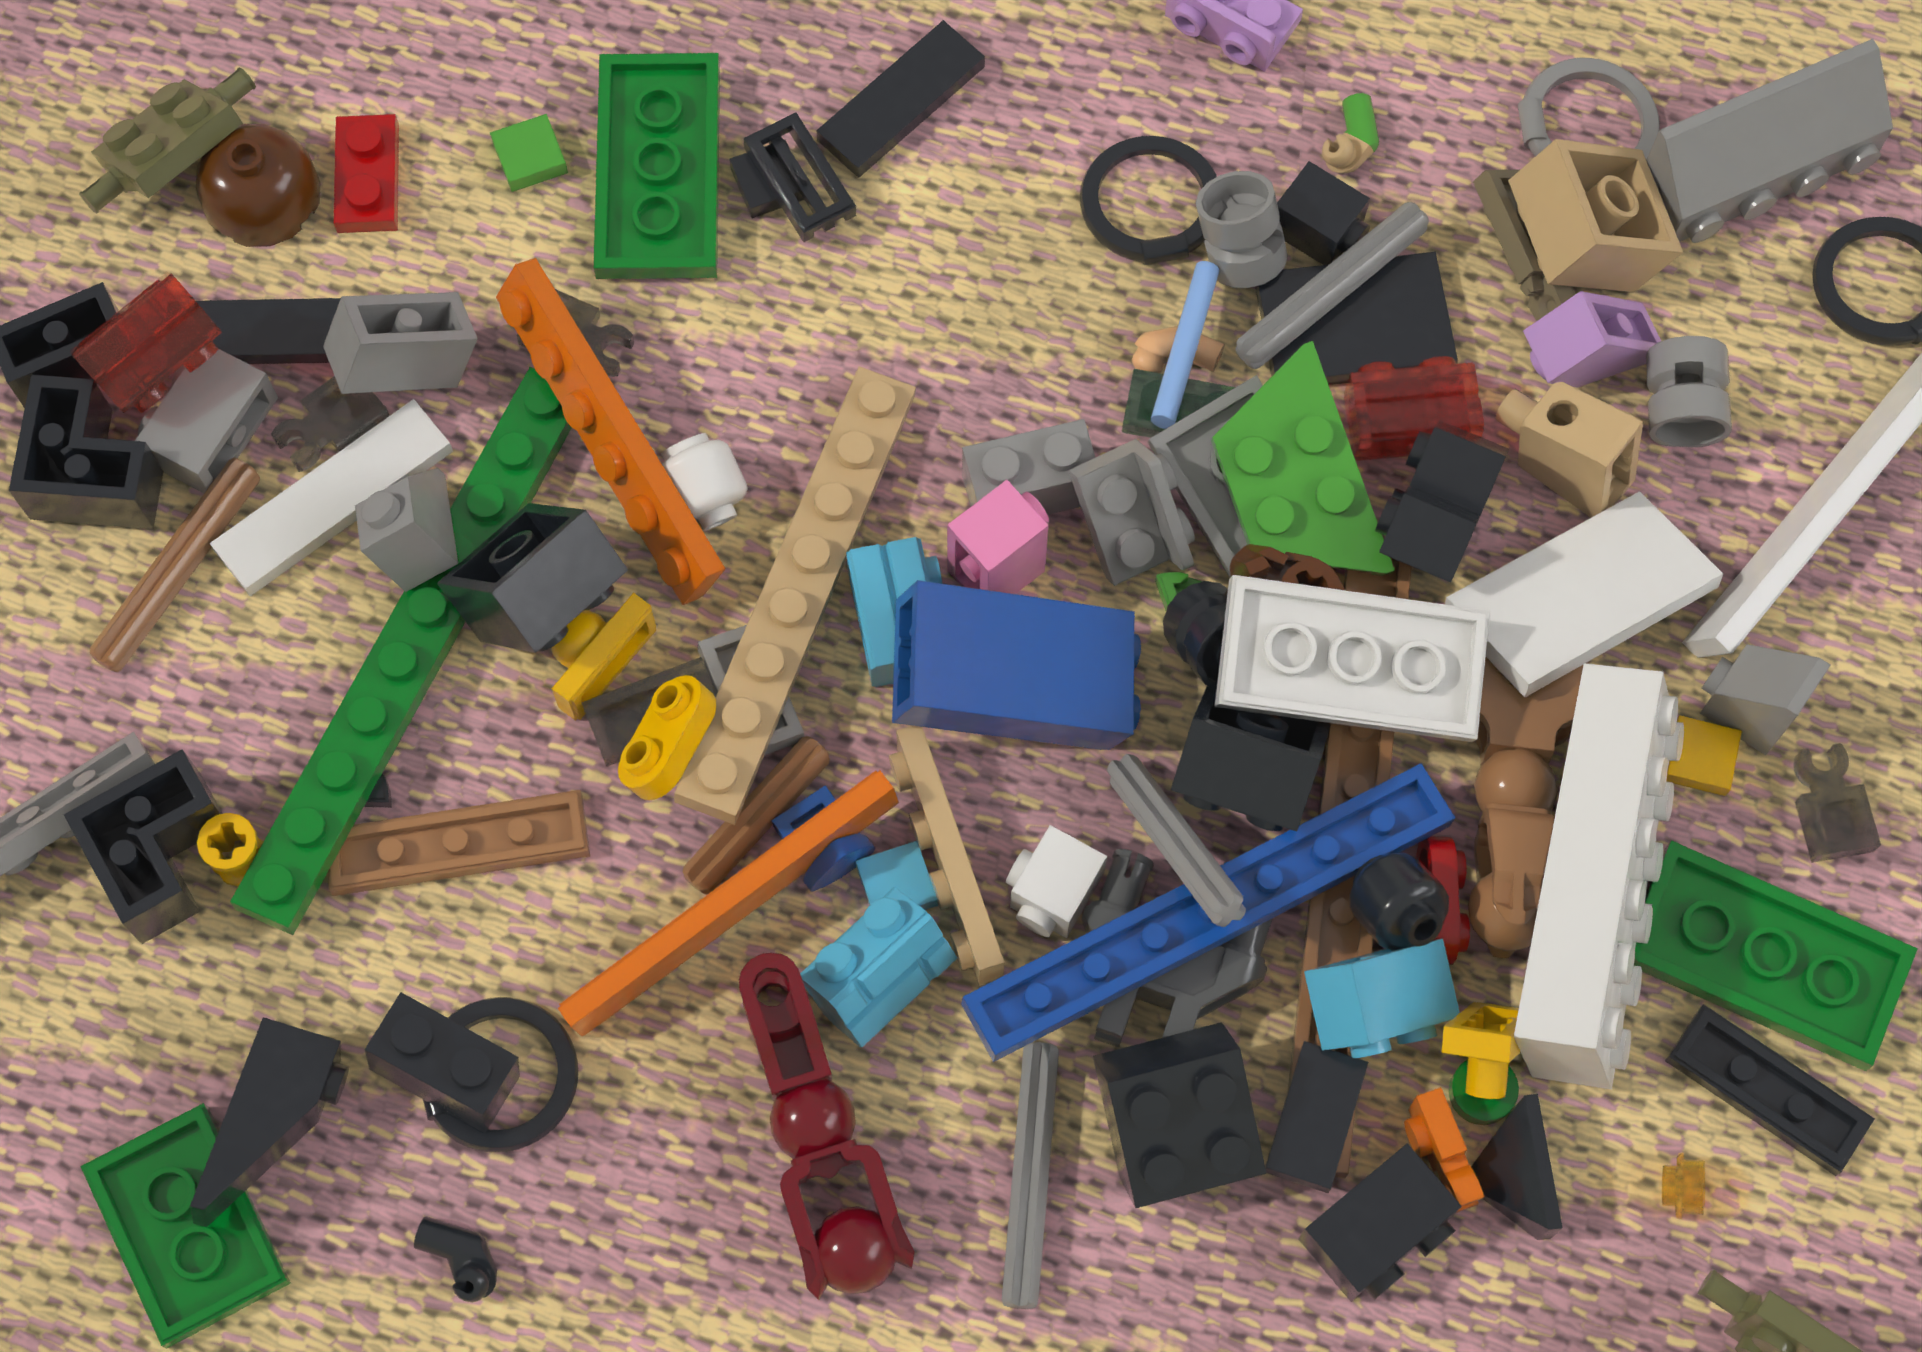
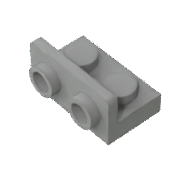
M1134 439L1068 470L1102 570L1106 578L1114 586L1168 560H1171L1182 571L1194 566L1188 544L1195 541L1194 532L1185 513L1175 506L1171 490L1177 488V481L1170 463L1163 454L1155 455L1137 439Z

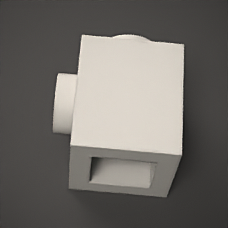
M1049 825L1034 853L1023 849L1006 879V883L1013 887L1011 890L1010 908L1018 911L1016 919L1023 926L1041 936L1050 937L1054 931L1067 938L1105 873L1107 856Z

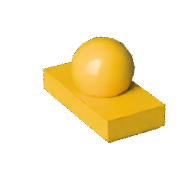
M632 593L608 623L599 614L590 610H583L567 625L568 633L555 646L551 647L553 656L563 666L568 668L551 689L558 708L575 721L582 719L656 632L651 605L635 593Z

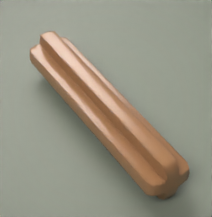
M809 736L802 737L746 798L736 824L724 822L685 864L682 871L685 879L703 894L712 892L773 825L772 820L784 813L829 764L830 758L827 750L815 739Z

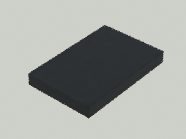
M1436 251L1402 255L1393 258L1269 360L1271 376L1303 344L1311 341L1314 343L1328 385L1455 370L1458 358ZM1329 264L1284 269L1272 280L1255 286L1261 320Z

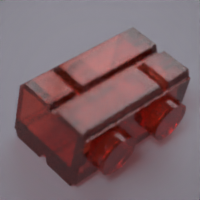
M167 271L71 349L70 353L123 413L133 405L142 413L158 402L170 390L164 380L183 365L191 373L219 350L213 340L222 331L174 275Z
M1439 356L1426 359L1418 367L1394 369L1392 363L1373 362L1360 367L1355 373H1350L1344 392V402L1351 448L1355 461L1409 456L1419 431L1422 430L1432 434L1439 420L1482 437L1484 418L1481 400L1478 396L1479 388L1475 364L1473 362L1456 364L1455 360L1451 357Z

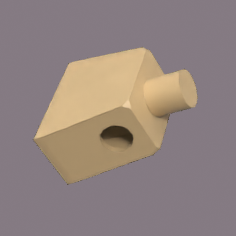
M1564 382L1554 383L1539 402L1519 390L1513 389L1499 406L1495 417L1496 421L1520 435L1518 465L1590 518L1615 505L1635 481L1643 421Z

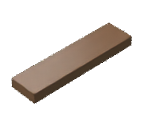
M581 790L354 824L327 873L329 892L332 896L589 857L590 849L583 795Z

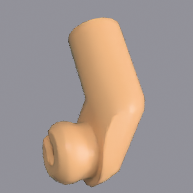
M1178 326L1144 332L1135 342L1138 348L1132 357L1134 367L1152 375L1160 373L1164 368L1166 358H1169ZM1201 334L1193 364L1214 372L1225 344Z

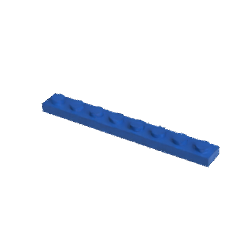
M1422 763L1306 821L1299 825L1297 831L1289 830L1220 865L1243 895L1242 904L1246 908V912L1241 920H1232L1226 927L1215 925L1185 884L963 996L961 1005L989 1056L995 1062L1355 876L1361 866L1371 858L1389 853H1400L1451 826L1455 816Z

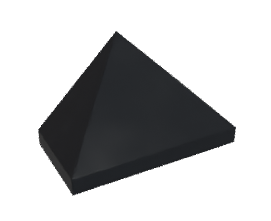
M1538 1094L1524 1095L1474 1161L1471 1168L1480 1183L1484 1194L1483 1200L1535 1239H1551L1563 1227Z

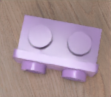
M1167 0L1165 16L1170 18L1173 25L1182 33L1191 37L1200 35L1220 46L1224 54L1232 61L1241 65L1252 64L1264 72L1301 21L1303 13L1302 8L1288 0Z

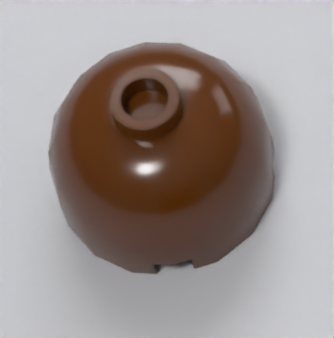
M242 124L205 153L197 165L196 192L209 224L217 232L220 231L223 235L232 238L234 243L245 247H267L293 238L302 230L300 225L308 219L312 211L313 214L315 213L320 204L321 182L309 153L291 134L270 125Z

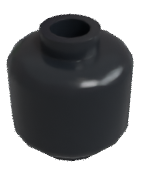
M1389 853L1371 858L1357 871L1350 891V909L1356 920L1379 945L1395 951L1411 946H1424L1438 936L1449 911V896L1442 883L1418 859L1407 853Z

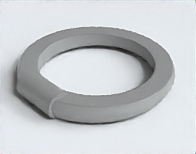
M1573 58L1546 68L1535 77L1529 85L1523 100L1518 103L1524 146L1530 149L1534 156H1537L1552 142L1546 132L1542 108L1543 98L1557 85L1574 79H1595L1609 83L1620 89L1630 98L1638 111L1641 122L1640 139L1634 149L1642 150L1646 160L1660 130L1656 105L1645 86L1624 68L1601 59Z

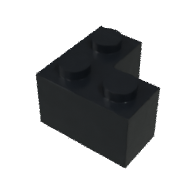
M31 375L9 492L30 520L154 529L164 471L146 442L108 439L113 410L94 379Z
M1441 420L1435 425L1432 434L1420 430L1405 464L1416 469L1412 481L1406 491L1395 488L1376 526L1375 532L1386 536L1379 553L1451 583L1509 452V448Z
M183 749L63 814L121 923L141 944L200 912L172 857L197 844L199 831L206 821L223 813L201 773Z

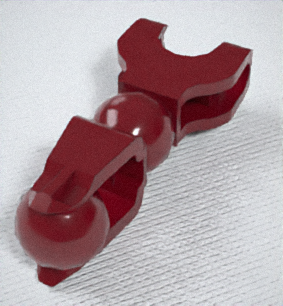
M763 953L752 958L743 967L739 977V990L754 1043L774 1101L770 1113L771 1134L779 1148L793 1159L791 1160L792 1167L782 1175L780 1189L800 1250L806 1287L818 1300H820L828 1285L834 1290L847 1294L867 1293L885 1282L894 1270L895 1263L912 1269L915 1251L899 1219L878 1151L870 1145H857L855 1139L851 1140L856 1125L854 1106L847 1093L832 1081L830 1066L799 969L794 961L783 954ZM768 987H780L788 992L785 1001L777 1006H767L758 1001V997ZM860 1166L864 1170L877 1212L859 1206L840 1208L826 1216L816 1229L815 1234H813L801 1196L800 1185L814 1177L832 1179L844 1167Z

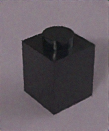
M1308 161L1277 202L1280 215L1279 221L1285 242L1322 265L1331 264L1369 232L1370 225L1365 223L1364 220L1370 198Z

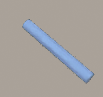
M1200 261L1195 266L1155 402L1151 422L1159 428L1167 429L1175 424L1220 271L1217 265L1208 261Z

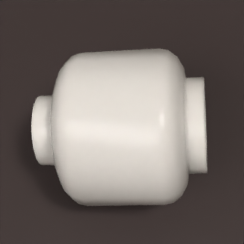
M702 433L678 442L661 453L664 459L663 467L696 521H699L703 531L722 525L737 516L733 505L743 499L748 487L727 443L721 440H709L707 434Z

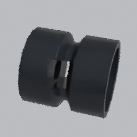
M1203 581L1191 584L1177 593L1167 606L1163 619L1164 636L1171 648L1184 662L1190 665L1191 670L1206 686L1217 691L1228 588L1221 583Z

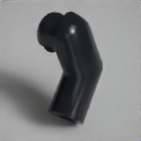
M425 1216L417 1229L414 1248L448 1260L455 1281L452 1288L459 1299L473 1303L491 1294L497 1282V1268L485 1238L478 1232Z

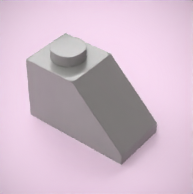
M439 468L408 476L384 490L375 492L368 499L355 505L361 552L405 592L458 564L446 477Z
M1747 644L1734 663L1722 657L1701 688L1712 696L1700 714L1717 725L1741 730V740L1766 755L1799 715L1831 664L1819 657Z

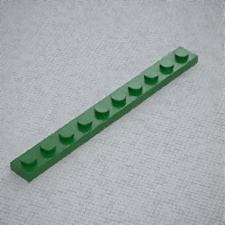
M529 367L450 508L458 564L522 508L532 502L572 428L567 423L563 415L562 406L546 379L542 378L535 368ZM457 565L407 592L404 591L233 895L230 903L235 910L294 935L351 828L365 806L379 777H381L465 624V620L437 584Z

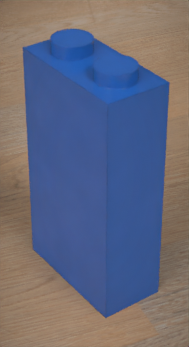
M917 580L896 599L892 723L1110 750L1134 734L1140 719V699L1138 695L1134 694V670L1138 665L1141 654L1140 637L1138 634H1134L1135 611Z

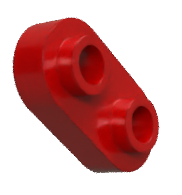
M1431 836L1419 842L1416 859L1442 883L1449 896L1447 917L1440 933L1434 940L1443 939L1448 963L1453 965L1457 959L1458 952L1464 953L1467 951L1470 940L1469 918L1466 913H1460L1459 889H1463L1466 881V856L1463 850H1456L1452 837Z

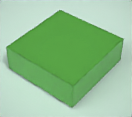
M547 114L490 132L494 148L511 192L568 173L566 162Z

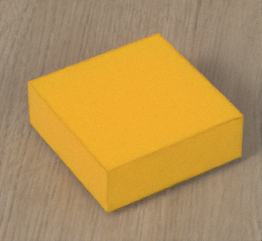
M1679 715L1677 722L1684 724L1683 749L1679 761L1669 760L1666 782H1673L1674 784L1726 796L1732 787L1742 731Z

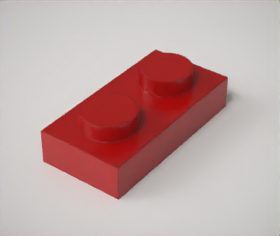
M396 114L336 117L334 226L337 233L398 231L399 123Z

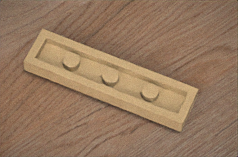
M908 726L896 730L898 752L889 755L891 769L899 791L911 789L918 811L909 813V819L921 851L931 848L939 870L929 873V877L938 900L940 910L951 907L953 909L959 930L950 933L954 952L958 957V964L962 971L973 968L978 985L994 981L1004 976L1005 962L923 727Z

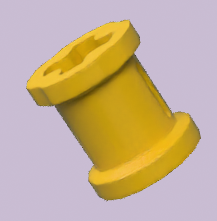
M223 813L206 821L199 831L197 846L198 853L204 862L226 884L239 886L264 841L258 838L257 832L249 820L239 814ZM241 840L245 847L234 848L235 841ZM233 851L232 859L226 860L222 855V852Z

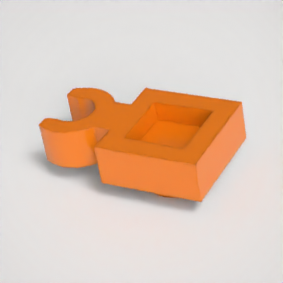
M1440 1087L1416 1096L1408 1109L1411 1118L1404 1121L1405 1131L1412 1149L1420 1158L1428 1157L1433 1172L1437 1171L1441 1183L1462 1206L1456 1213L1477 1206L1479 1204L1478 1200L1483 1199L1484 1194L1465 1156L1467 1151L1466 1145L1442 1088Z

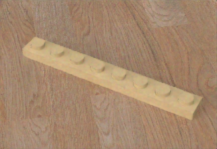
M858 366L716 695L714 718L674 793L675 803L733 825L736 824L847 560L846 552H849L852 548L915 397V386Z

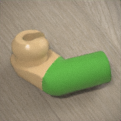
M1353 94L1346 97L1342 102L1347 130L1343 134H1338L1334 142L1328 138L1322 146L1323 160L1332 172L1340 174L1354 172L1379 146L1372 98L1368 94Z

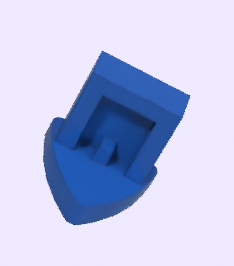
M825 785L773 819V827L781 839H783L836 799ZM860 833L838 838L831 842L811 864L807 872H805L803 882L810 892L826 887L855 869L856 860L870 856L876 848L866 835Z

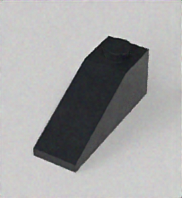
M262 1018L191 1202L190 1208L193 1224L207 1228L319 1122L326 1102L337 1105L349 1072V1066L340 1064L341 1041L268 1018Z

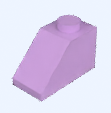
M1580 291L1523 330L1532 349L1530 360L1537 373L1549 384L1564 382L1576 388L1645 365L1646 354L1649 348L1661 342L1643 303Z

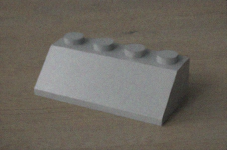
M1874 39L1868 40L1659 130L1646 161L1679 242L1690 238L1693 243L1704 241L1716 234L1723 227L1724 222L1740 215L1745 220L1754 219L1771 209L1779 198L1793 192L1797 197L1807 196L1821 188L1828 181L1829 177L1847 170L1850 175H1853L1872 166L1881 157L1880 150L1893 129L1879 47Z

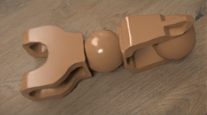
M1485 657L1478 738L1475 740L1480 748V768L1474 783L1476 799L1482 815L1474 841L1477 884L1471 891L1468 911L1473 930L1487 944L1493 957L1509 958L1515 950L1525 949L1531 945L1545 863L1554 824V815H1551V810L1554 808L1557 796V785L1549 763L1554 754L1555 747L1564 743L1570 737L1583 665L1531 695L1524 697L1512 684L1504 679L1497 671L1495 665Z

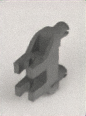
M1116 849L1114 851L1113 861L1099 900L1092 901L1090 905L1084 908L1082 922L1086 934L1138 908L1149 873L1154 867L1151 859L1138 853L1131 876L1126 878L1125 875L1130 864L1132 851L1126 849ZM1273 918L1105 1004L1096 1027L1094 1039L1119 1048L1136 999L1171 1010L1163 1037L1193 1030L1197 1019L1241 997L1264 980L1267 966L1265 965V959L1261 957V953Z

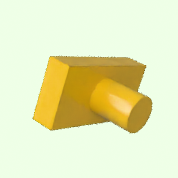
M1473 1002L1444 1026L1442 1053L1468 1057L1465 1089L1468 1095L1485 1099H1501L1506 1097L1509 1063L1520 1053L1514 1039L1519 1008Z

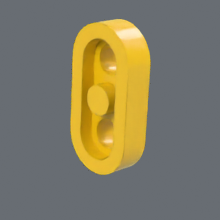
M689 675L679 676L665 682L656 690L651 704L634 735L622 751L618 766L619 779L623 785L641 799H658L676 786L714 718L716 698L695 677Z

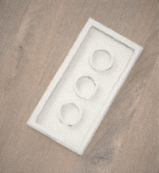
M1639 491L1446 597L1445 605L1490 611L1486 657L1524 697H1527L1717 589L1723 573Z
M1232 575L1228 585L1215 707L1473 742L1478 738L1490 611Z

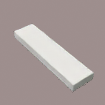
M413 399L213 540L210 545L247 594L252 596L357 521L355 505L368 499L375 492L384 490L408 476L427 471L453 452L451 444Z

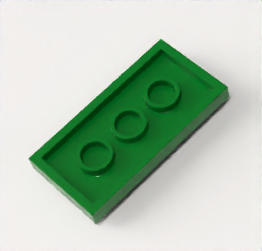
M719 53L599 54L593 266L596 279L717 278L720 114Z
M1671 840L1663 853L1659 881L1651 882L1645 897V903L1652 904L1653 908L1652 926L1648 943L1636 942L1634 966H1641L1642 972L1863 1071L1870 1069L1874 1065L1918 948Z

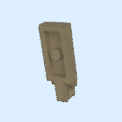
M1485 170L1473 181V184L1484 206L1485 214L1490 220L1507 257V263L1513 271L1518 284H1521V291L1526 296H1530L1528 308L1536 321H1538L1573 297L1575 293L1572 286L1547 284L1546 278L1539 268L1538 257L1525 223L1518 213V205L1508 182L1520 170Z

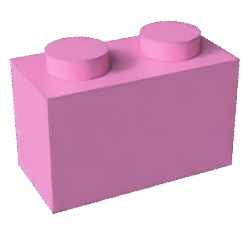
M1005 480L947 525V571L961 587L1010 594L1018 593L1045 572L1049 527L1047 523L1049 522V517L1041 503L1027 491L1021 495L1008 480Z

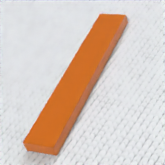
M875 770L560 1003V1007L557 1009L570 1027L583 1037L807 872L811 864L831 842L838 838L858 834L899 804L893 786L881 771L877 772Z

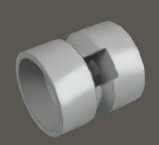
M1234 171L1220 175L1206 183L1199 191L1195 204L1204 239H1206L1204 243L1208 261L1217 265L1220 270L1217 281L1232 288H1251L1265 284L1277 277L1286 265L1288 254L1279 221L1280 215L1272 182L1264 175L1252 171Z
M1682 336L1658 342L1650 347L1646 354L1647 386L1649 391L1654 394L1648 401V423L1651 439L1664 446L1705 447L1719 443L1727 438L1732 431L1731 400L1729 394L1724 391L1730 383L1729 355L1726 345L1717 339L1705 336Z

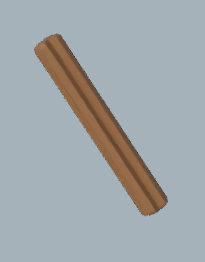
M238 458L228 460L90 647L89 653L96 662L114 672H119L124 668L211 549L210 543L222 534L258 485L260 477L252 466Z

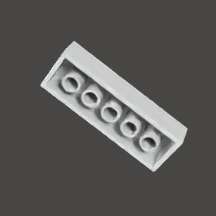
M1586 663L1583 665L1514 1032V1039L1533 1078L1612 1090L1615 1068L1625 1070L1628 1063L1631 1032L1629 1029H1623L1626 1005L1636 1006L1638 1003L1642 981L1641 966H1634L1636 942L1647 944L1650 937L1653 908L1652 904L1645 903L1648 881L1658 882L1663 862V843L1656 842V833L1659 820L1669 821L1671 816L1674 785L1673 782H1666L1669 760H1680L1684 741V724L1677 722L1678 698L1669 696L1662 671Z

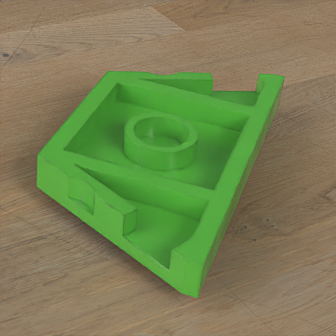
M1313 341L1305 343L1211 439L1247 545L1269 546L1284 554L1285 552L1312 556L1331 566L1332 569L1339 568L1370 572L1371 575L1378 576L1390 574L1394 571V567L1389 556L1379 553L1384 539L1382 534L1375 532L1378 522Z

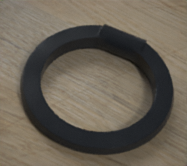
M1140 136L1126 139L1102 152L1087 169L1080 189V207L1084 221L1091 233L1102 245L1121 257L1148 265L1187 258L1190 252L1204 243L1206 239H1204L1199 217L1188 229L1178 235L1150 240L1131 237L1119 231L1107 220L1101 210L1098 198L1100 186L1108 172L1120 162L1138 155H1161L1181 163L1195 176L1202 189L1206 183L1216 178L1217 175L1200 153L1180 141L1160 136Z
M1869 217L1851 222L1836 230L1820 247L1815 257L1812 272L1814 291L1826 315L1844 332L1868 343L1893 346L1908 343L1919 344L1922 342V311L1909 321L1901 323H1883L1870 320L1859 315L1846 305L1839 296L1833 281L1834 261L1847 245L1865 237L1886 236L1906 242L1922 254V227L1899 218Z
M511 997L478 1000L458 1009L447 1017L467 1029L478 1023L499 1018L514 1019L531 1025L543 1034L554 1050L558 1068L557 1081L550 1100L541 1112L528 1122L514 1128L504 1130L488 1129L484 1134L423 1100L427 1119L434 1121L446 1135L459 1144L484 1152L518 1150L539 1141L549 1134L569 1110L578 1084L576 1051L570 1036L561 1023L540 1006Z

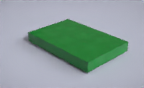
M204 1103L80 1166L159 1342L166 1349L291 1283L247 1190L207 1228L193 1224L190 1205L219 1132L209 1107Z

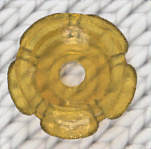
M1683 1152L1677 1155V1166L1663 1165L1662 1206H1675L1677 1219L1683 1220L1684 1214L1704 1215L1705 1160H1687Z

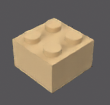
M1555 139L1508 180L1518 205V213L1525 223L1538 257L1539 268L1549 285L1635 292L1683 253L1644 153L1640 149Z

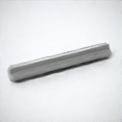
M1413 202L1404 203L1238 338L1235 350L1239 358L1251 369H1258L1422 236L1426 232L1429 223L1426 213L1420 210Z
M1126 754L1120 761L1112 760L1107 768V772L1111 776L1110 784L1215 925L1226 927L1232 920H1241L1246 912V908L1242 904L1243 895L1139 758L1135 755Z
M1032 1042L1023 1048L1002 1289L1003 1305L1014 1309H1033L1037 1306L1039 1299L1059 1057L1057 1046L1041 1042Z

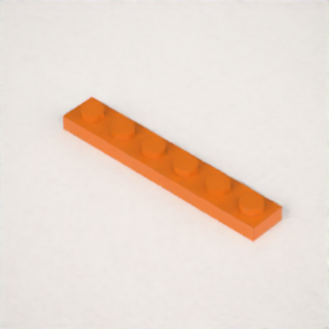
M533 258L515 264L496 296L505 321L511 327H514L531 355L532 364L536 372L546 379L557 397L567 423L574 430H577L593 457L598 474L609 483L623 506L630 527L640 534L654 557L658 572L663 581L672 587L682 605L701 598L726 568L537 259Z

